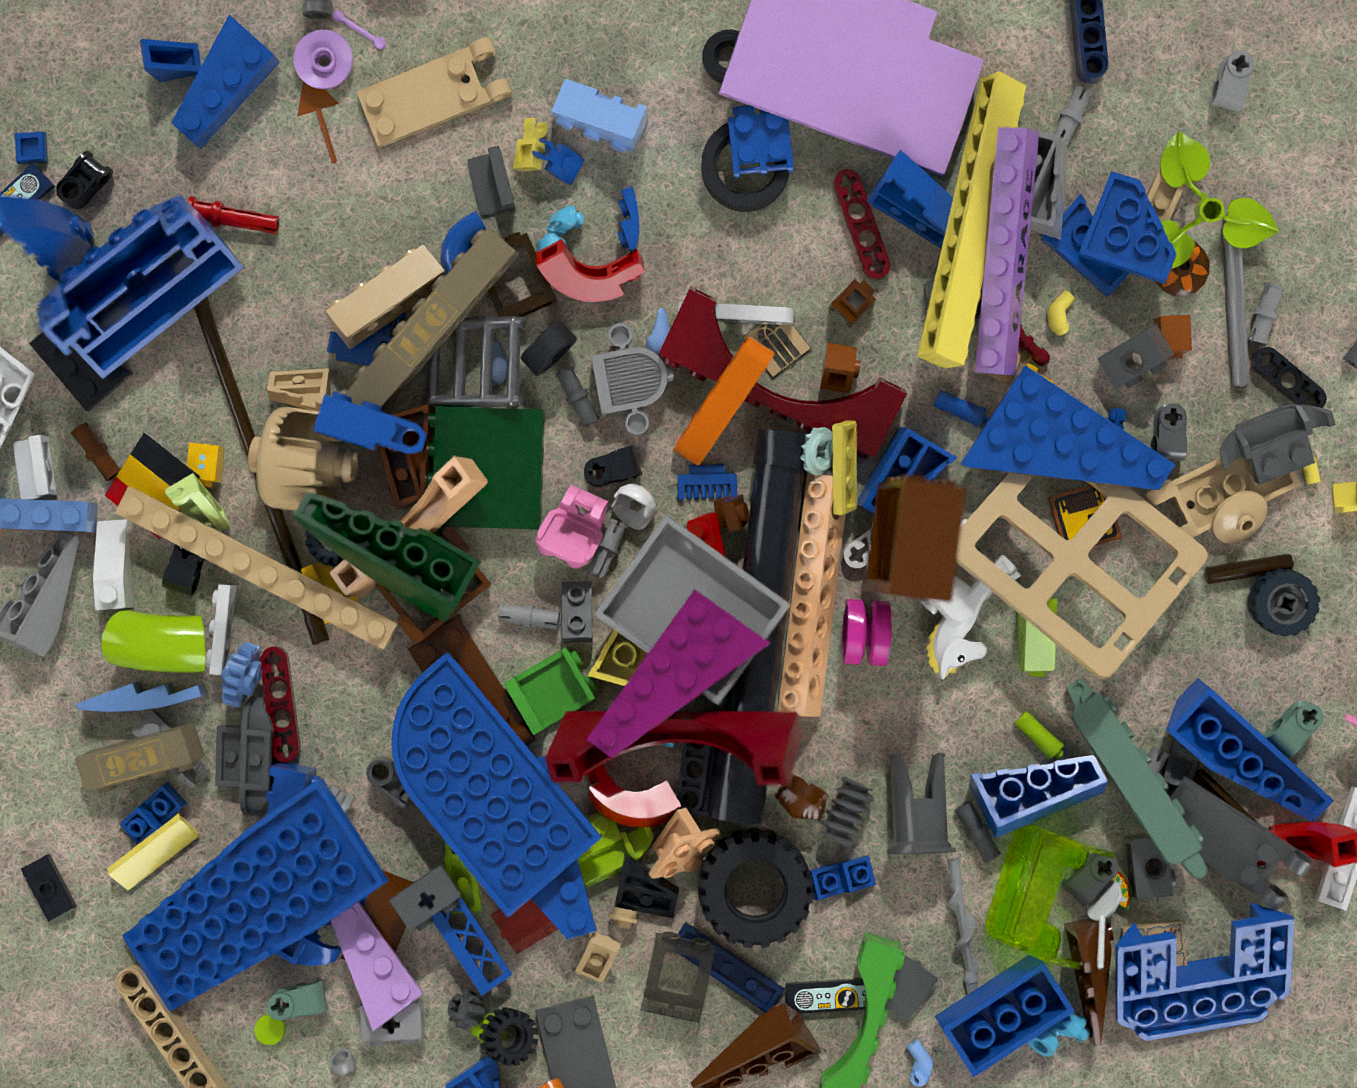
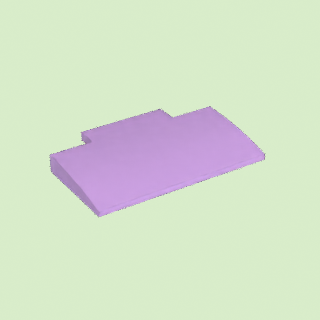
M750 0L719 94L894 158L901 149L923 170L943 176L961 130L984 60L930 40L929 35L937 11L908 0Z

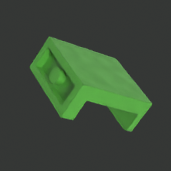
M566 647L504 683L533 735L562 719L566 711H576L597 699L594 693L599 690L592 677H585L580 667L584 663L575 649L570 652L569 648Z

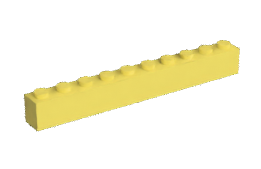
M1000 71L980 78L917 357L944 369L963 366L968 356V345L975 325L974 318L978 302L981 298V287L984 278L998 127L1018 128L1020 112L1024 105L1026 85Z

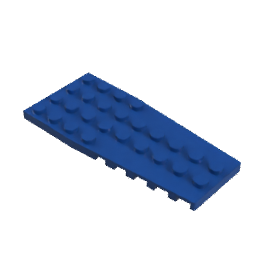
M321 778L248 828L223 849L222 853L203 866L196 875L184 882L176 892L164 899L156 909L144 916L137 925L124 933L122 937L168 1010L172 1011L321 928L389 880L328 785Z

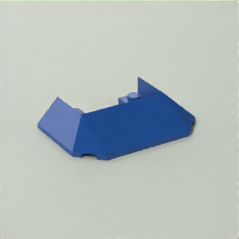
M1250 903V918L1231 921L1229 956L1189 961L1185 966H1176L1177 938L1173 931L1143 936L1134 922L1115 945L1116 1021L1125 1028L1128 1026L1145 1041L1262 1021L1269 1014L1267 1009L1278 998L1283 1000L1291 993L1294 917L1284 912Z

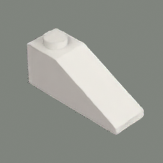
M127 519L97 522L93 574L95 611L135 608Z

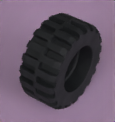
M749 828V831H735L726 839L723 837L717 842L714 849L707 853L699 872L698 896L703 915L707 922L711 923L713 930L718 935H724L726 940L733 944L736 942L741 943L745 948H753V945H761V948L770 947V943L778 941L780 944L787 940L786 936L791 932L795 934L800 929L799 924L802 920L807 919L810 903L813 902V880L802 853L790 840L784 836L777 835L774 831H760L758 828ZM762 860L768 862L778 870L782 877V898L778 905L766 914L757 916L744 914L736 909L729 900L727 894L729 876L739 864L745 861Z

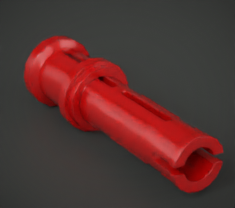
M190 196L188 202L212 227L217 228L221 227V225H229L274 235L278 232L279 222L277 221H279L280 217L277 215L234 209L224 206V203H221V201H215L214 203L199 201L194 196Z

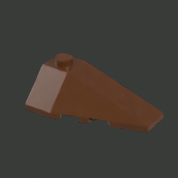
M1087 918L1064 923L1082 1010L1084 1017L1087 1019L1086 1027L1090 1030L1088 1038L1097 1047L1102 1045L1112 954L1110 941L1114 940V935L1110 923L1105 921L1104 965L1102 969H1099L1097 967L1099 922Z
M786 1004L774 1005L769 1008L767 1013L759 1016L693 1079L691 1085L692 1088H729L740 1084L743 1081L742 1075L754 1076L759 1074V1077L769 1074L768 1067L784 1062L786 1068L820 1053L821 1050L796 1010Z

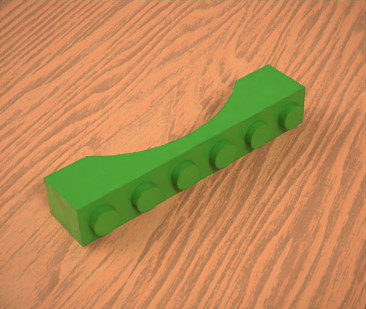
M867 932L864 933L856 959L865 987L863 1021L856 1039L847 1052L834 1065L822 1072L818 1088H860L862 1083H867L870 1074V1066L867 1065L870 1055L875 1056L879 1044V1038L876 1037L879 1027H884L888 1011L884 1009L887 998L892 999L895 993L896 981H893L896 970L901 971L904 963L905 953H902L898 941Z

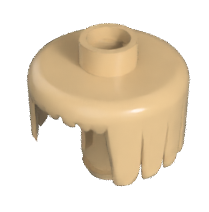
M280 407L274 410L267 419L261 437L255 436L249 448L248 465L250 471L257 474L258 491L267 506L296 511L308 491L333 499V491L321 488H335L339 479H342L343 483L355 479L358 468L357 453L349 448L346 452H343L341 446L329 443V441L341 440L318 434L313 430L319 411Z

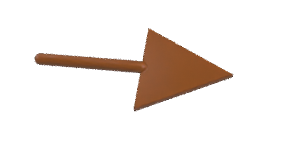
M303 82L297 117L316 112L332 163H336L337 159L321 109L339 103L326 89L313 88Z

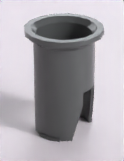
M945 753L932 755L925 787V798L913 799L912 784L903 754L889 755L891 761L894 844L891 846V849H887V854L956 852V848L951 847V844L948 842Z

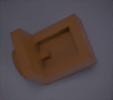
M743 494L714 500L720 528H728V532L741 530L748 524L749 510L747 504L744 503Z

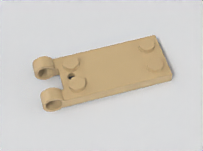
M491 38L478 39L461 50L356 91L377 146L379 148L510 97L513 93L506 78L495 80L482 88L473 66L474 63L496 54ZM468 76L470 81L466 84L463 83V77Z
M1221 457L1163 484L1159 490H1150L1142 494V496L1153 507L1173 498L1185 523L1178 527L1193 538L1212 528V518L1215 511L1228 497L1242 491H1253L1260 494L1267 502L1301 484L1294 471L1259 485L1254 481L1249 460L1239 458L1231 462L1229 468L1224 469ZM1188 501L1193 502L1192 509L1187 508L1186 503Z

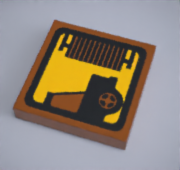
M1091 485L1047 497L1057 533L1065 540H1071L1105 501V497ZM1117 520L1096 545L1122 538Z

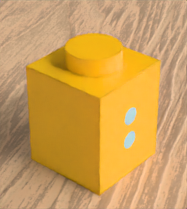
M189 442L186 465L201 476L199 481L205 487L212 488V482L221 483L225 447Z

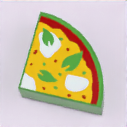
M1118 869L1117 875L1112 880L1118 882L1121 886L1122 895L1119 905L1128 910L1132 902V887L1127 876Z

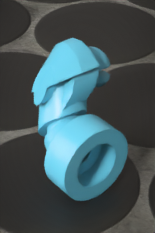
M566 206L555 212L549 220L550 224L546 229L548 233L537 243V251L562 239L560 238L561 235L566 234L569 229L573 227L581 228L584 222V215L581 212H575L574 206Z
M1070 1014L1027 1043L1037 1053L1046 1057H1052L1059 1046L1057 1036L1075 1037L1079 1042H1083L1088 1038L1090 1030L1085 1026L1087 1019L1081 1015Z

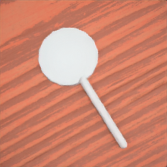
M1111 880L1097 897L1087 905L1088 916L1092 920L1099 922L1097 967L1099 969H1102L1104 965L1105 919L1110 917L1117 909L1122 895L1121 886L1114 880Z

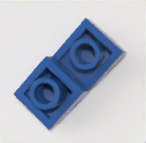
M633 186L621 190L623 199L618 200L623 216H630V219L620 222L622 231L617 232L622 248H629L630 253L638 248L640 234L638 206Z
M166 782L119 825L138 845L167 823L187 803L171 784Z
M868 855L810 870L813 880L812 892L814 900H822L844 892L851 893L876 885Z

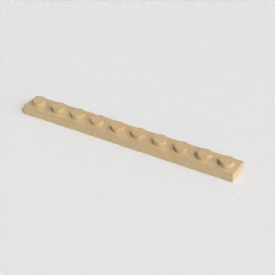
M128 486L115 511L117 515L383 650L386 649L399 624L393 619L133 487Z

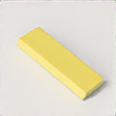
M846 420L833 425V514L845 515L857 509L856 421Z
M178 813L108 867V875L129 891L199 837L198 831Z

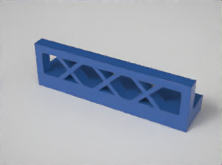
M423 892V898L420 901L421 905L427 903L430 907L433 906V895H427ZM460 896L457 898L459 907H454L452 910L463 912L467 917L465 930L453 927L449 921L451 910L445 915L441 909L431 917L434 920L433 923L480 994L484 995L509 978L512 973ZM470 923L476 932L468 931ZM459 934H464L463 940L461 939ZM467 935L481 938L484 943L482 955L472 954L466 946ZM486 949L489 950L493 957L485 956ZM475 959L481 960L480 966ZM484 960L496 962L503 973L489 981L482 970Z

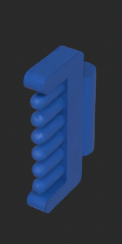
M689 464V475L678 476V499L683 500L685 498L684 485H686V498L688 500L692 499V485L695 500H698L700 497L699 485H701V498L703 500L707 498V485L709 499H714V485H716L717 499L722 497L721 484H723V497L729 496V484L731 496L737 495V475L734 473L725 474V464H700L699 466Z

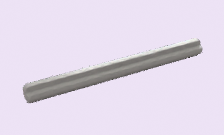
M1223 237L1231 385L1234 388H1243L1249 386L1242 249L1231 246Z

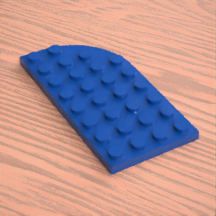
M449 652L425 670L409 687L397 709L392 729V757L398 778L412 801L508 918L603 837L557 782H552L550 773Z

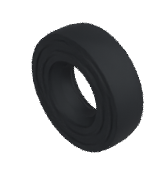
M726 29L713 34L703 48L702 61L707 74L719 83L723 82L727 68L718 63V53L726 46H735L739 34L737 30Z

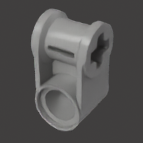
M1243 50L1235 51L1221 62L1216 82L1212 88L1211 93H1214V96H1210V105L1235 112L1242 110L1247 98L1248 85L1254 67L1253 57L1248 52ZM1235 61L1237 62V67L1241 69L1239 72L1236 71V66L1232 65Z

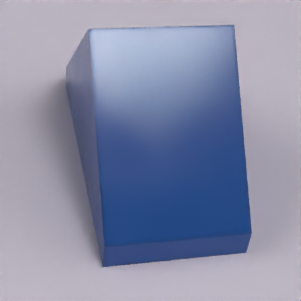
M151 39L140 40L144 70L159 82L194 76L199 72L201 60L198 44Z

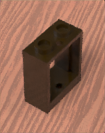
M516 232L505 237L504 240L515 250L525 246L544 290L504 308L493 285L488 293L499 317H525L558 302L551 285L537 267L536 252L528 234L524 233L521 235L520 232Z

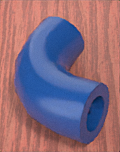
M477 211L463 217L453 225L443 240L440 263L445 270V275L452 270V261L461 252L465 254L471 248L472 244L470 242L475 234L481 229L486 230Z

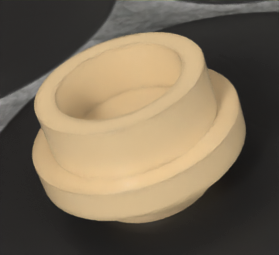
M613 907V912L608 917L614 919V926L631 929L632 923L638 924L639 920L636 919L637 911Z

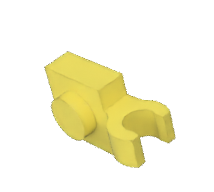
M526 118L524 120L523 139H517L513 169L518 171L541 170L543 160L534 157L532 151L544 153L545 146L538 140L547 134L548 123L539 122L535 128L536 118Z

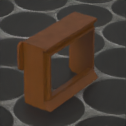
M446 527L438 536L465 553L469 552V546L453 527ZM477 568L473 575L477 583L462 595L458 605L448 619L491 585L479 568ZM379 583L375 585L376 589L399 615V625L414 642L423 641L445 623L434 617L419 629L391 595V591Z

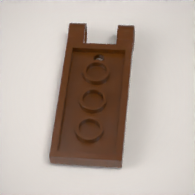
M459 617L433 632L423 641L408 648L422 673L449 652L527 746L536 741L535 736L530 731Z

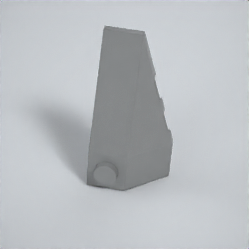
M59 532L37 561V565L40 568L39 571L31 574L29 577L25 575L19 583L23 587L15 601L8 597L1 605V639L42 657L52 648L55 636L59 631L79 542L77 536Z

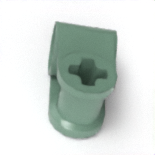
M1301 700L1296 701L1272 724L1274 728L1272 730L1269 728L1264 737L1286 757H1291L1303 747L1306 740L1322 724L1323 712L1315 704ZM1304 710L1307 711V715L1309 716V719L1307 721L1304 720L1305 717L1302 714Z
M322 979L316 980V983L306 985V982L295 986L276 990L266 1005L268 1015L275 1020H285L299 1016L316 1015L327 1011L328 1007ZM279 998H281L284 1003L288 1002V1005L285 1008V1010H282L281 1006H276V1003L279 1000Z

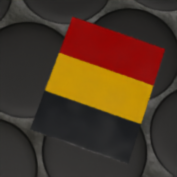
M144 432L104 496L119 506L128 486L179 511V508L166 495L165 489L192 473L198 479L201 476ZM151 532L158 539H161V536Z

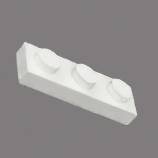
M218 584V590H214L212 606L216 608L215 620H211L209 627V636L213 637L212 649L208 650L206 656V666L210 667L209 674L222 675V671L229 661L236 585Z

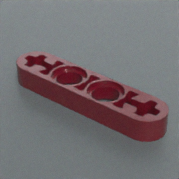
M843 169L835 176L833 183L837 199L863 272L870 280H881L890 271L889 257L870 204L866 202L868 198L858 173L851 169ZM843 176H847L849 180L854 179L855 183L852 184L851 190L853 195L859 192L861 197H853L847 202L844 201L843 198H847L849 194L846 187L839 186L843 181ZM857 203L864 207V217L854 219L849 215L848 209L852 204ZM863 231L871 232L875 237V243L870 247L862 246L858 240L859 234ZM876 248L880 249V252L875 253V257L878 263L883 262L885 265L881 269V274H877L875 270H869L873 263L871 255L865 258L863 253L872 252Z
M273 646L264 650L260 657L266 710L274 727L272 739L273 755L281 762H289L296 759L301 752L288 653L281 647ZM275 651L276 656L282 657V662L277 664L278 672L285 671V676H275L269 679L268 673L275 672L274 665L268 664L267 658L272 657V652ZM275 681H282L287 687V692L282 698L275 697L271 692V686ZM280 710L287 711L290 714L291 721L287 727H280L276 724L275 715ZM292 729L293 735H287L288 745H293L294 750L289 752V757H286L285 752L279 751V747L284 745L283 736L277 738L276 732L283 733Z

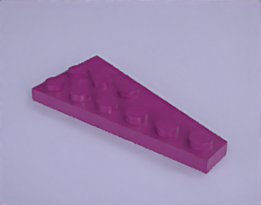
M694 589L587 740L613 758L754 654L769 645L770 642Z

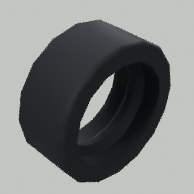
M562 321L556 322L527 347L520 359L535 376H539L561 359L575 344L577 338Z

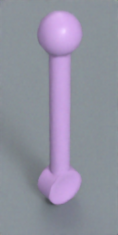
M336 10L333 12V20L343 22L372 41L377 49L385 48L386 41L384 38H376L344 17L342 11Z

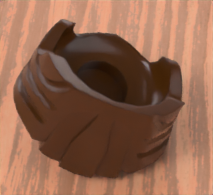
M791 774L789 784L781 785L774 793V797L791 817L819 821L824 812L828 794L816 785H808L804 779Z

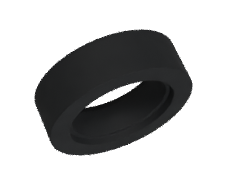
M727 122L714 131L704 147L701 172L705 187L719 204L728 209L739 212H752L763 209L781 195L787 184L790 172L787 173V170L775 171L771 181L764 188L753 193H739L728 188L720 179L716 166L720 152L730 143ZM778 161L774 163L775 165L786 164V161Z

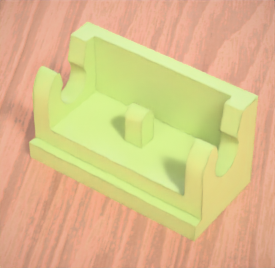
M194 473L165 489L168 498L184 514L208 526L212 525V528L220 532L231 528L223 508Z

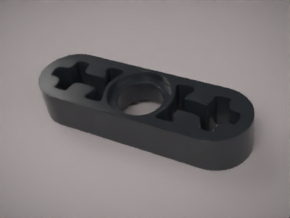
M1263 347L1253 353L1251 357L1253 370L1295 405L1306 404L1308 398L1302 392L1298 393L1297 396L1294 395V392L1299 390L1304 382L1306 386L1302 388L1303 391L1307 394L1314 392L1317 394L1315 400L1318 402L1317 405H1310L1321 408L1325 406L1327 401L1325 391L1272 347ZM1269 354L1271 356L1269 362L1274 367L1280 366L1281 363L1283 368L1279 369L1274 377H1272L1271 373L1275 370L1271 366L1261 367L1262 359L1259 357L1260 355L1266 356ZM1284 372H1291L1295 376L1296 382L1292 388H1286L1282 385L1281 376Z

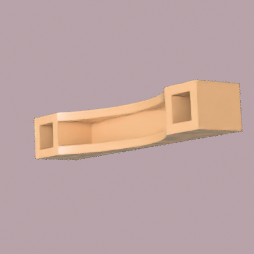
M454 456L432 477L430 485L423 496L399 521L403 522V526L415 530L421 528L434 533L477 494L488 481L472 459ZM343 560L330 572L345 596L365 597L378 583L346 560Z

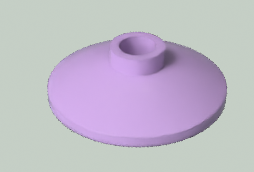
M316 30L308 33L299 41L294 51L293 62L298 76L307 85L317 89H330L340 85L349 76L353 66V54L348 42L340 34L330 30ZM324 57L330 59V64L327 67L320 66V60Z

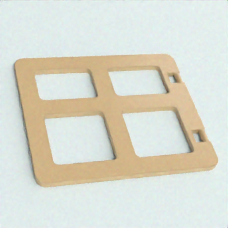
M1009 472L961 526L957 563L1093 675L1101 679L1109 678L1206 562L1207 551L1201 544L1129 487L1093 482L1087 483L1105 497V501L1071 540H1065L1017 501V496L1036 475ZM1122 514L1129 515L1176 554V559L1143 598L1135 597L1088 558V553ZM998 518L1005 519L1052 559V563L1030 588H1023L975 548L976 542ZM1175 569L1184 575L1177 585L1168 579ZM1069 576H1075L1124 617L1123 623L1101 648L1095 647L1047 607V601ZM1121 634L1129 640V643L1122 651L1113 645Z

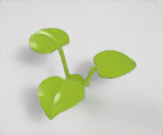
M1181 131L1173 135L1166 144L1160 159V172L1164 181L1171 187H1180L1186 183L1187 187L1200 198V201L1194 208L1196 218L1181 229L1175 221H1161L1164 232L1176 251V258L1171 269L1182 265L1191 257L1195 242L1185 232L1201 222L1213 223L1220 219L1225 220L1226 222L1222 227L1223 237L1231 246L1241 249L1253 247L1277 234L1279 230L1274 218L1259 202L1251 198L1234 199L1229 203L1226 215L1224 205L1219 199L1207 198L1205 193H1202L1193 185L1192 181H1199L1207 175L1211 160L1208 151L1201 143Z

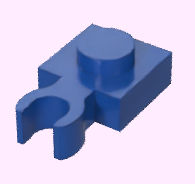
M539 139L538 141L544 144L545 151L543 154L532 151L533 156L548 161L544 170L563 183L572 185L585 159L564 144L558 143L555 147L551 141Z

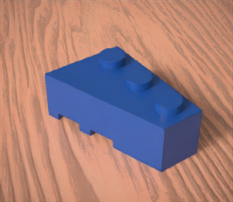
M900 149L882 174L866 202L940 249L942 248L953 197Z
M898 427L857 499V507L873 516L877 483L887 482V477L907 475L924 476L926 480L931 481L948 464L956 460L957 457L909 428Z
M280 762L271 766L269 776H274L272 791H268L266 796V802H269L267 815L320 779V776H316L317 768Z

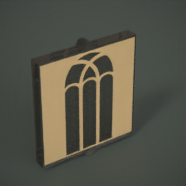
M759 324L742 337L745 341L750 336L775 352L766 367L767 372L772 378L789 366L794 367L795 362L811 350V347L794 325Z

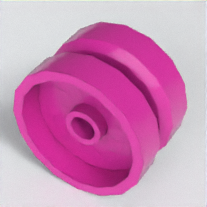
M846 599L842 636L843 664L859 665L863 660L866 647L867 661L871 666H886L892 638L890 601L873 600L869 607L868 618H866V605L863 600Z

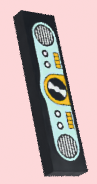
M862 978L785 983L787 1005L799 1014L865 1010V987Z

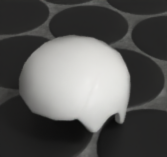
M631 483L620 487L614 494L615 500L611 507L616 516L624 524L635 530L645 529L656 514V503L651 493L644 487ZM631 500H635L642 505L639 511L630 509Z

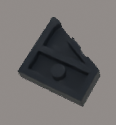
M625 855L615 907L673 918L679 887L663 877L652 879L649 875L650 868L630 855Z

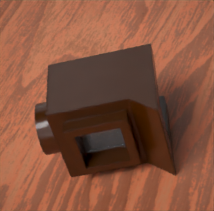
M854 279L830 304L829 309L832 312L836 310L847 320L846 325L851 328L876 301V298L873 296L875 290L866 281L862 280L859 283Z

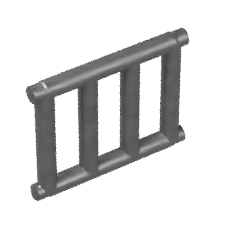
M515 316L465 318L455 329L453 395H439V348L428 360L427 396L423 397L422 404H429L431 407L522 406L523 397L519 395L521 328L525 327V318ZM482 329L480 395H465L467 330ZM494 329H509L507 395H492Z

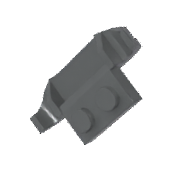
M1289 403L1235 425L1236 428L1227 435L1220 446L1219 454L1224 469L1230 467L1231 462L1239 458L1249 460L1254 481L1259 485L1315 463L1308 436L1313 434L1312 429L1334 426L1333 413L1321 407L1306 404L1292 405Z
M250 697L247 699L242 713L241 726H217L215 786L239 787L241 812L243 815L261 816L262 807L266 803L267 792L272 791L269 772L272 766L274 727L264 707L265 697Z

